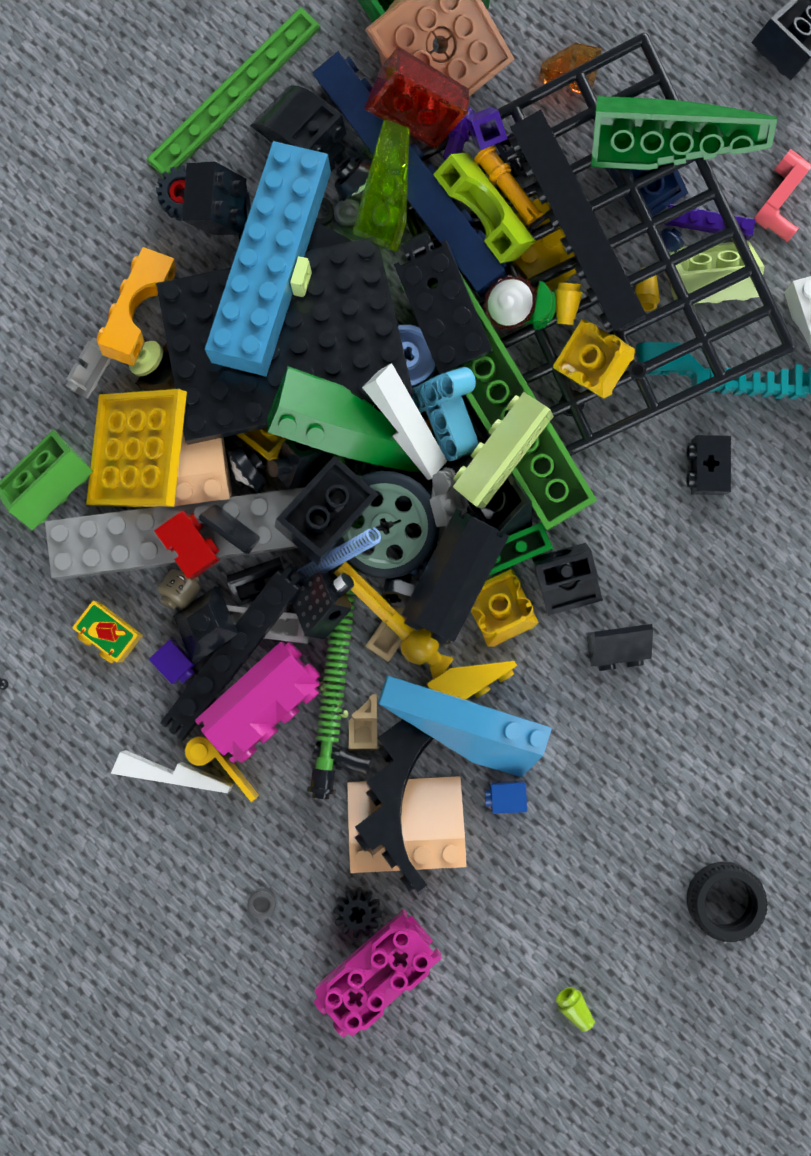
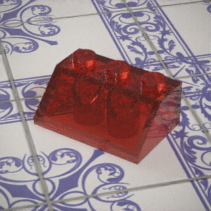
M397 47L383 64L365 104V110L436 149L467 115L469 88L402 48Z

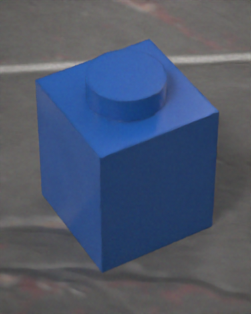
M523 780L489 782L490 789H485L486 807L491 806L493 814L527 812L526 783Z

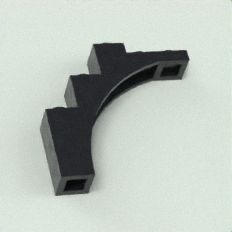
M402 719L377 738L378 745L380 746L377 748L378 753L386 763L390 760L392 763L366 781L369 788L366 794L375 807L379 804L382 807L355 826L358 835L354 838L364 852L370 849L375 855L384 848L385 852L382 853V856L391 868L395 866L399 868L403 874L399 878L409 893L415 890L419 896L428 889V885L409 861L404 846L401 822L402 803L409 776L417 760L434 738Z

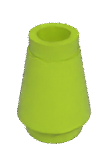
M567 987L557 995V1009L582 1032H586L594 1026L595 1020L581 991L576 990L574 987Z

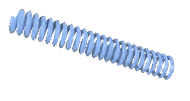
M373 527L379 537L377 540L376 533L372 529H368L331 550L318 566L312 561L298 569L297 572L301 571L305 574L303 580L317 572L326 573L378 544L381 540L380 532Z

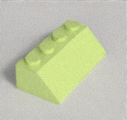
M525 392L520 397L516 395L510 401L506 408L509 411L502 421L498 419L492 425L488 432L491 434L490 438L485 444L482 442L478 444L471 454V457L474 458L467 468L462 466L453 478L456 481L453 488L478 508L484 509L554 417L548 407Z

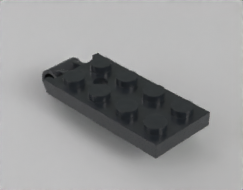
M426 230L401 242L409 262L403 265L397 262L394 264V267L439 374H442L491 354L493 349L447 241H442V246L435 249ZM431 279L438 280V286L434 289L428 287V282Z

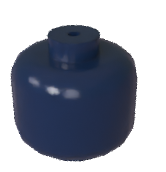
M664 228L660 231L669 252L676 253L677 250L683 247L684 241L680 238L682 234L675 228L672 230Z

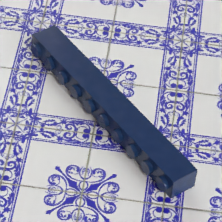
M337 51L312 72L314 77L438 242L441 244L442 241H447L459 270L477 294L482 297L507 277L504 270L507 266L506 262L500 263L496 256L491 253L484 242L486 236L481 230L477 233L470 225L474 221L466 209L462 208L459 210L454 202L457 199L450 197L433 175L436 172L431 164L426 167L422 162L421 158L424 155L414 142L409 145L404 138L408 134L398 120L395 123L390 120L388 116L391 114V111L384 101L380 99L377 102L372 96L375 90L366 78L360 80L356 75L359 69L349 56L344 59L340 52Z

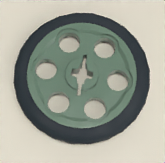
M378 471L359 477L374 491H379L383 495L384 500L379 506L370 505L362 514L365 518L364 525L359 528L352 526L336 547L348 542L368 529L376 528L380 525L381 519L385 518L386 522L392 521L394 523L390 526L389 532L377 528L380 532L381 540L375 545V550L371 554L360 553L346 562L362 574L375 578L390 579L404 576L416 570L428 559L435 548L439 536V527H436L429 501L432 498L431 495L420 483L409 476L397 472ZM407 496L410 498L412 506L408 511L397 509L395 501L398 497ZM410 523L418 524L422 529L421 535L416 538L408 537L405 533L406 526ZM396 544L402 548L403 555L401 558L391 559L387 555L386 550L390 545Z

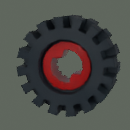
M179 166L180 170L176 171L175 167H171L172 173L168 174L165 171L162 174L164 179L159 178L157 182L159 187H156L157 199L168 216L182 221L184 199L181 196L176 197V192L180 188L185 190L186 169L185 166Z

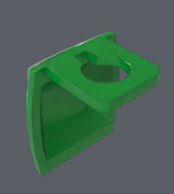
M542 281L539 282L538 294L532 295V303L535 307L534 313L519 322L533 324L535 330H541L551 323L556 311L555 293L551 292L550 288Z

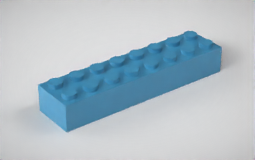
M273 141L205 346V351L211 363L267 376L293 294L290 281L298 256H305L331 174L328 154Z

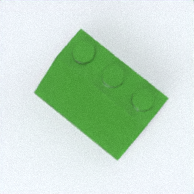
M53 429L0 481V499L12 515L33 530L36 526L44 523L49 514L58 505L63 504L78 485L85 483L93 470Z

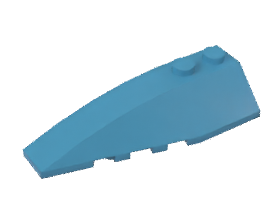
M386 675L378 700L379 705L457 752L470 762L519 777H523L542 758L552 730L551 727L388 675Z

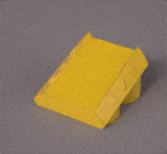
M582 319L554 363L553 368L604 399L612 395V390L629 363L634 360L635 349L624 343L619 337L613 334L610 335L597 325Z
M513 569L487 580L471 609V613L488 647H495L510 638L533 629L539 623L534 614L533 606L530 600L527 599Z

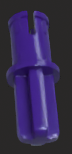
M458 106L453 126L448 130L449 139L443 155L444 160L451 154L462 153L465 142L470 138L465 117L475 114V111L468 106Z

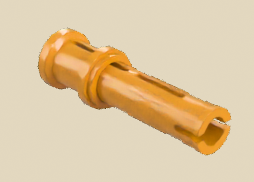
M492 145L481 150L475 156L474 161L477 165L480 164L488 174L490 182L500 187L526 221V224L530 225L534 222V218L537 220L541 217L542 212L538 210L510 174L511 166L501 160L495 152L496 147Z

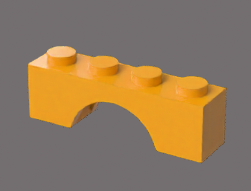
M142 247L139 256L136 255L133 258L130 268L131 273L128 279H124L121 283L118 301L111 305L108 313L109 320L106 326L99 330L97 335V343L103 356L133 367L145 343L141 330L133 323L135 310L144 300L158 295L156 283L173 280L177 272L174 258Z

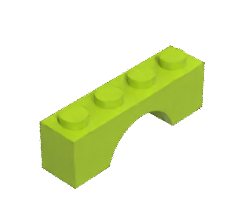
M469 153L451 154L433 174L450 197L466 204L479 217L486 231L484 242L500 263L517 260L536 241Z

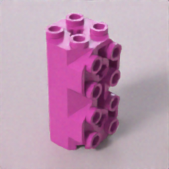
M280 642L195 719L197 725L204 723L205 726L201 729L202 733L221 754L225 755L227 752H230L233 755L229 759L233 763L239 761L242 764L258 750L254 745L259 741L262 744L267 742L279 731L275 726L280 721L284 724L288 723L300 712L297 706L302 701L307 704L321 692L317 687L321 684L318 679L322 675L311 663L305 665L299 659L303 654L292 642L287 644Z
M402 909L316 985L314 992L317 998L313 1002L323 1015L328 1013L333 1019V1026L340 1036L344 1038L349 1034L353 1037L360 1030H367L384 1015V1009L405 990L411 991L429 975V969L442 959L441 952L438 948L434 950L430 948L429 945L433 940L413 916L410 915L407 918V911Z

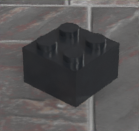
M215 161L187 163L182 221L212 235H242L245 221L244 205L247 194V179Z

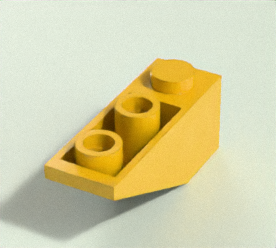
M515 661L453 667L447 669L426 684L432 690L464 700L472 695L479 698L491 690L489 684L498 679L501 683L515 673L512 669L517 664Z

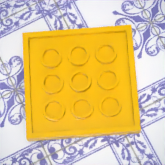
M170 389L99 395L90 466L93 472L89 475L86 505L97 507H174L187 396L186 391Z

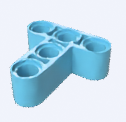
M467 367L442 373L412 388V400L420 413L427 412L438 445L445 458L449 461L471 455L478 446L477 436L462 396L474 390L476 383L473 372Z

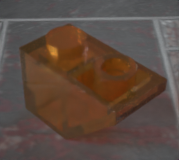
M575 42L542 62L538 79L543 80L546 84L601 55L602 48ZM597 70L586 75L591 88H593ZM576 82L567 85L571 90L581 93Z

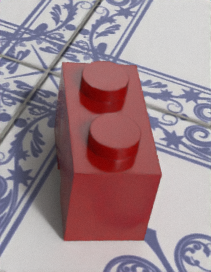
M182 510L155 529L154 532L167 550L170 549L171 552L176 551L178 557L174 559L185 576L193 580L220 561L216 554L220 549L211 537L205 539L200 532L203 525L194 513L189 516L188 513Z

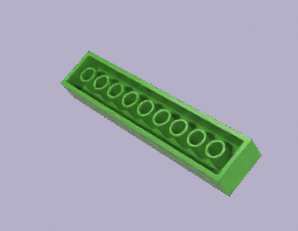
M437 279L429 280V288L434 289L438 286ZM464 280L493 349V353L462 366L469 368L475 376V388L466 396L489 432L492 425L498 419L502 421L509 411L506 408L516 395L520 397L525 392L532 398H536ZM549 422L512 471L516 480L532 501L534 510L548 531L598 502L552 424Z

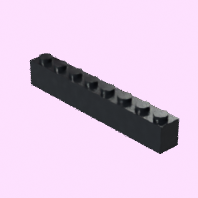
M540 109L510 126L513 136L509 138L510 144L515 154L521 153L526 161L522 163V167L529 180L534 177L538 185L534 190L540 203H547L551 210L547 216L554 230L560 228L564 236L560 241L566 254L572 253L577 263L573 264V267L580 280L586 279L590 287L586 290V293L593 306L598 303L603 313L599 315V318L605 330L611 329L613 334L617 335L645 320L646 313L542 110Z

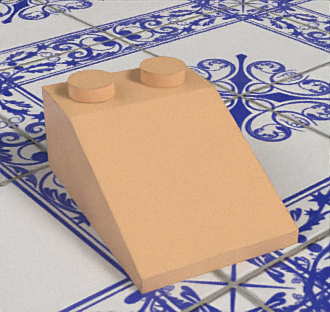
M182 432L174 506L230 499L232 486L224 438L187 445L184 432Z

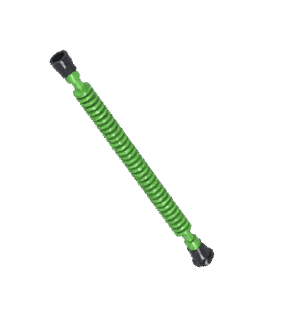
M349 458L348 468L358 477L370 473L371 463ZM359 518L354 523L353 527H362L358 524H364L365 520ZM349 590L346 593L350 603H355V598L350 596L356 595ZM351 612L337 625L334 633L331 632L328 636L334 639L328 640L327 644H331L333 647H327L326 650L332 652V655L326 654V659H331V662H325V666H330V669H324V673L329 674V677L323 676V680L329 682L328 684H322V688H328V690L321 692V695H325L327 698H321L320 700L321 703H326V706H320L319 709L325 710V714L319 713V717L324 718V721L318 720V725H323V728H317V732L322 733V735H316V740H322L320 757L316 758V767L312 768L311 784L307 787V791L312 792V798L329 799L330 794H336V789H333L335 770H333L334 759L331 758L333 742H339V738L334 737V734H340V730H335L334 728L341 726V723L335 722V720H341L342 718L341 715H336V712H342L343 709L337 708V704L343 705V701L338 700V697L344 698V693H339V690H345V686H340V682L346 683V679L340 677L341 675H347V671H341V669L348 666V664H344L342 661H348L349 658L343 656V653L349 654V649H344V646H350V642L345 641V639H351V635L346 634V632H352L351 627H346L353 624V620L347 619L348 617H353L354 613Z

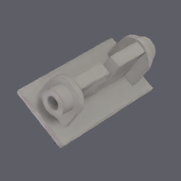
M94 337L91 342L87 341L79 356L81 360L86 362L84 367L75 363L65 379L68 381L65 385L67 388L87 399L92 391L95 390L97 382L111 362V358L102 355L97 339Z

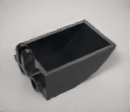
M290 85L250 125L271 143L275 141L328 154L331 172L336 168L334 161L337 164L343 161L342 152L345 150V146L339 141L346 135L342 114L306 88Z

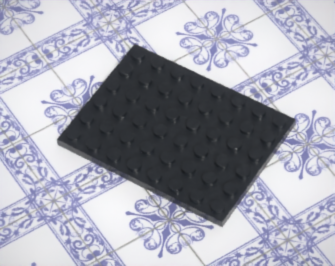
M377 236L306 251L304 258H308L312 271L304 297L292 294L267 376L211 363L205 351L231 267L156 283L175 389L187 392L183 423L184 438L187 445L268 428L267 416L287 366L343 385L361 400L364 399L370 404L376 405L362 387L380 369L392 363L408 393L413 397L411 381Z

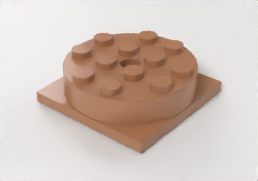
M394 0L389 9L365 29L379 52L380 61L388 80L400 94L408 98L426 129H431L515 60L482 0ZM435 38L438 40L439 47L436 52L432 51L433 41Z

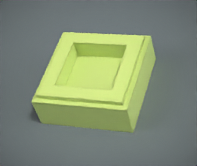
M299 256L297 258L290 281L293 295L304 297L312 274L308 258Z

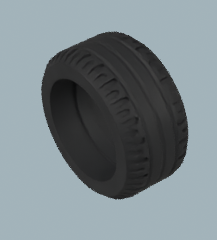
M732 862L711 863L700 869L689 884L686 898L689 914L703 932L716 940L737 942L749 938L760 929L767 914V895L762 883L753 873ZM727 878L738 879L745 885L748 892V906L745 913L740 919L731 924L720 925L712 922L705 911V899L708 891L720 880Z

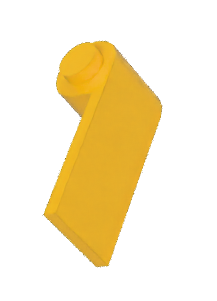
M205 735L197 736L187 743L185 756L191 764L201 766L216 758L250 802L259 796L237 766L229 760V756L221 754Z

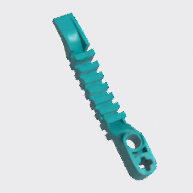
M683 343L636 344V356L639 362L643 363ZM690 353L646 374L669 375V373H679V376H688L692 380V386L714 376L710 366L709 368H704ZM795 364L791 371L789 369H781L779 374L775 375V383L774 371H767L766 375L761 377V382L760 372H753L751 377L747 378V381L745 374L706 393H713L715 391H719V394L733 392V395L747 393V396L752 397L761 394L762 398L775 395V399L789 396V400H796L799 397L806 398L808 394H811V367L808 368V372H803V364Z

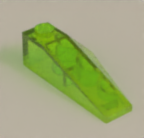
M384 119L352 234L364 239L368 238L371 242L398 252L406 226L409 128Z

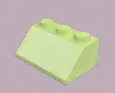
M746 240L763 275L765 266L749 240ZM734 242L720 243L676 265L688 294L745 267ZM748 277L697 303H720L725 300L735 299L744 301L759 297L751 278ZM671 286L672 295L674 297V300H676L678 298Z

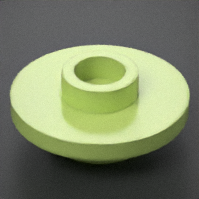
M156 341L145 342L134 367L129 365L131 372L136 376H145L153 372L159 366L163 356L161 345Z

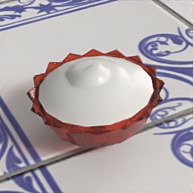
M509 274L506 278H499L495 284L490 285L489 292L485 294L486 301L483 306L486 309V316L490 319L492 325H497L500 329L507 328L509 330L522 327L525 322L530 320L531 315L535 311L537 299L535 288L530 285L529 280H524L520 275L514 277Z

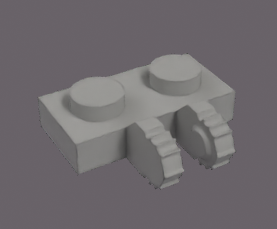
M445 467L443 470L432 475L433 478H431L435 496L429 499L436 527L447 526L456 509L462 511L461 516L467 512V499L453 488L456 483L453 480L456 473L452 468Z

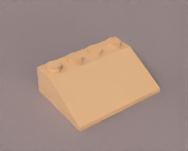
M461 777L408 779L402 803L401 822L404 846L409 861L416 870L467 867ZM366 781L347 782L350 873L400 871L397 866L391 868L382 856V853L385 852L384 848L375 855L370 849L364 852L354 838L358 835L355 826L382 806L379 804L375 807L367 796L366 792L369 788Z

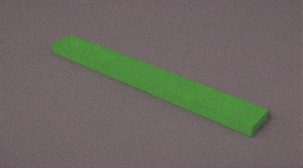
M300 7L146 159L147 162L162 177L165 171L168 174L172 173L171 167H175L177 171L179 166H182L321 29L320 25Z

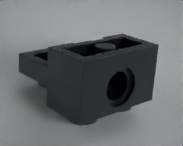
M587 543L532 557L548 616L603 601L592 551Z

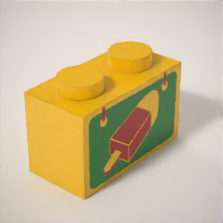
M92 601L72 627L78 632L76 637L88 646H91V644L95 645L101 650L98 654L110 663L114 661L123 662L143 637L140 632L99 601Z

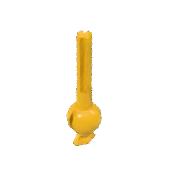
M347 562L341 564L334 571L337 577L342 573L348 574L354 581V587L350 590L402 639L400 647L406 660L417 665L427 663L433 679L445 672L454 658L442 655L437 651L439 643L430 637L431 631L423 627L418 631L404 623L405 618Z

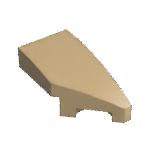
M372 694L369 700L351 715L352 718L349 720V751L377 750V694Z

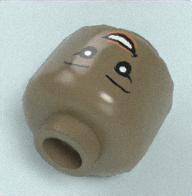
M170 569L158 586V592L162 596L160 599L161 603L172 610L176 607L187 608L200 591L199 578L196 577L191 580L185 576L181 569Z

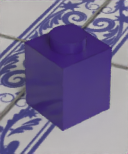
M489 107L465 117L473 144L480 150L507 139L501 116L497 109Z
M168 640L148 659L171 684H177L179 681L184 684L195 674L192 669L197 665L191 662L189 655L175 640Z

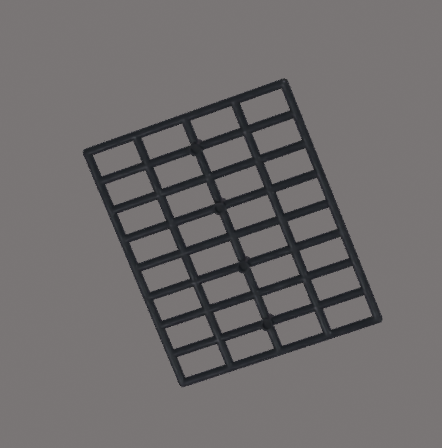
M641 33L497 110L500 113L501 120L511 115L516 124L525 118L522 109L576 82L588 109L551 127L557 138L592 119L595 122L597 98L586 75L640 47L651 67L653 75L611 97L634 98L659 85L666 100H680L649 35ZM447 135L421 149L424 155L421 158L422 162L444 151L449 136ZM513 148L504 152L509 162L522 156L521 153L516 155ZM592 154L570 164L575 175L591 167ZM708 159L686 160L685 164L674 165V163L664 164L635 179L630 169L616 168L623 181V185L589 201L590 206L595 212L627 195L630 196L641 223L609 238L608 241L612 248L615 249L647 233L660 261L627 276L633 287L665 271L678 298L646 314L645 320L615 336L632 347L627 337L628 335L683 309L696 337L643 363L639 362L636 354H634V360L628 365L629 370L623 373L614 389L632 380L635 381L647 408L592 433L580 405L599 396L588 389L575 395L567 376L553 368L558 357L545 329L557 324L556 312L551 323L541 330H535L533 324H530L500 339L505 348H508L535 335L547 363L522 374L526 383L529 384L553 373L565 400L549 407L554 417L570 410L582 436V439L565 446L570 456L777 360L796 349V344ZM695 161L708 189L652 217L639 189ZM478 165V166L481 168V170L484 172V174L486 175L487 173H486L485 170L482 168V166H481V165ZM384 170V176L412 237L422 233L413 213L415 210ZM535 182L523 188V190L531 198L536 195L534 189L538 185ZM507 197L504 198V200L507 202L510 208L513 207V204L510 202V200ZM714 200L726 228L670 255L657 227ZM476 214L471 215L474 221L470 224L472 227L482 223ZM548 222L532 230L531 235L538 241L560 228L554 230L551 222ZM434 235L430 236L434 247L440 244ZM732 238L745 267L688 294L676 265ZM573 256L525 281H522L513 261L506 262L507 266L504 270L509 280L522 281L532 290L539 286L540 281L546 283L573 270V264L577 263ZM750 277L763 306L706 332L694 304ZM588 296L581 299L577 314L593 306ZM488 299L479 303L484 313L489 311ZM533 304L530 313L527 316H530L532 313H534L535 307L533 306ZM769 316L782 344L725 371L712 342ZM701 348L714 376L658 402L646 374Z

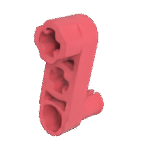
M792 149L789 150L774 169L785 179L753 218L756 223L764 229L769 228L784 239L786 243L793 237L799 227H796L780 215L779 208L811 169V164Z

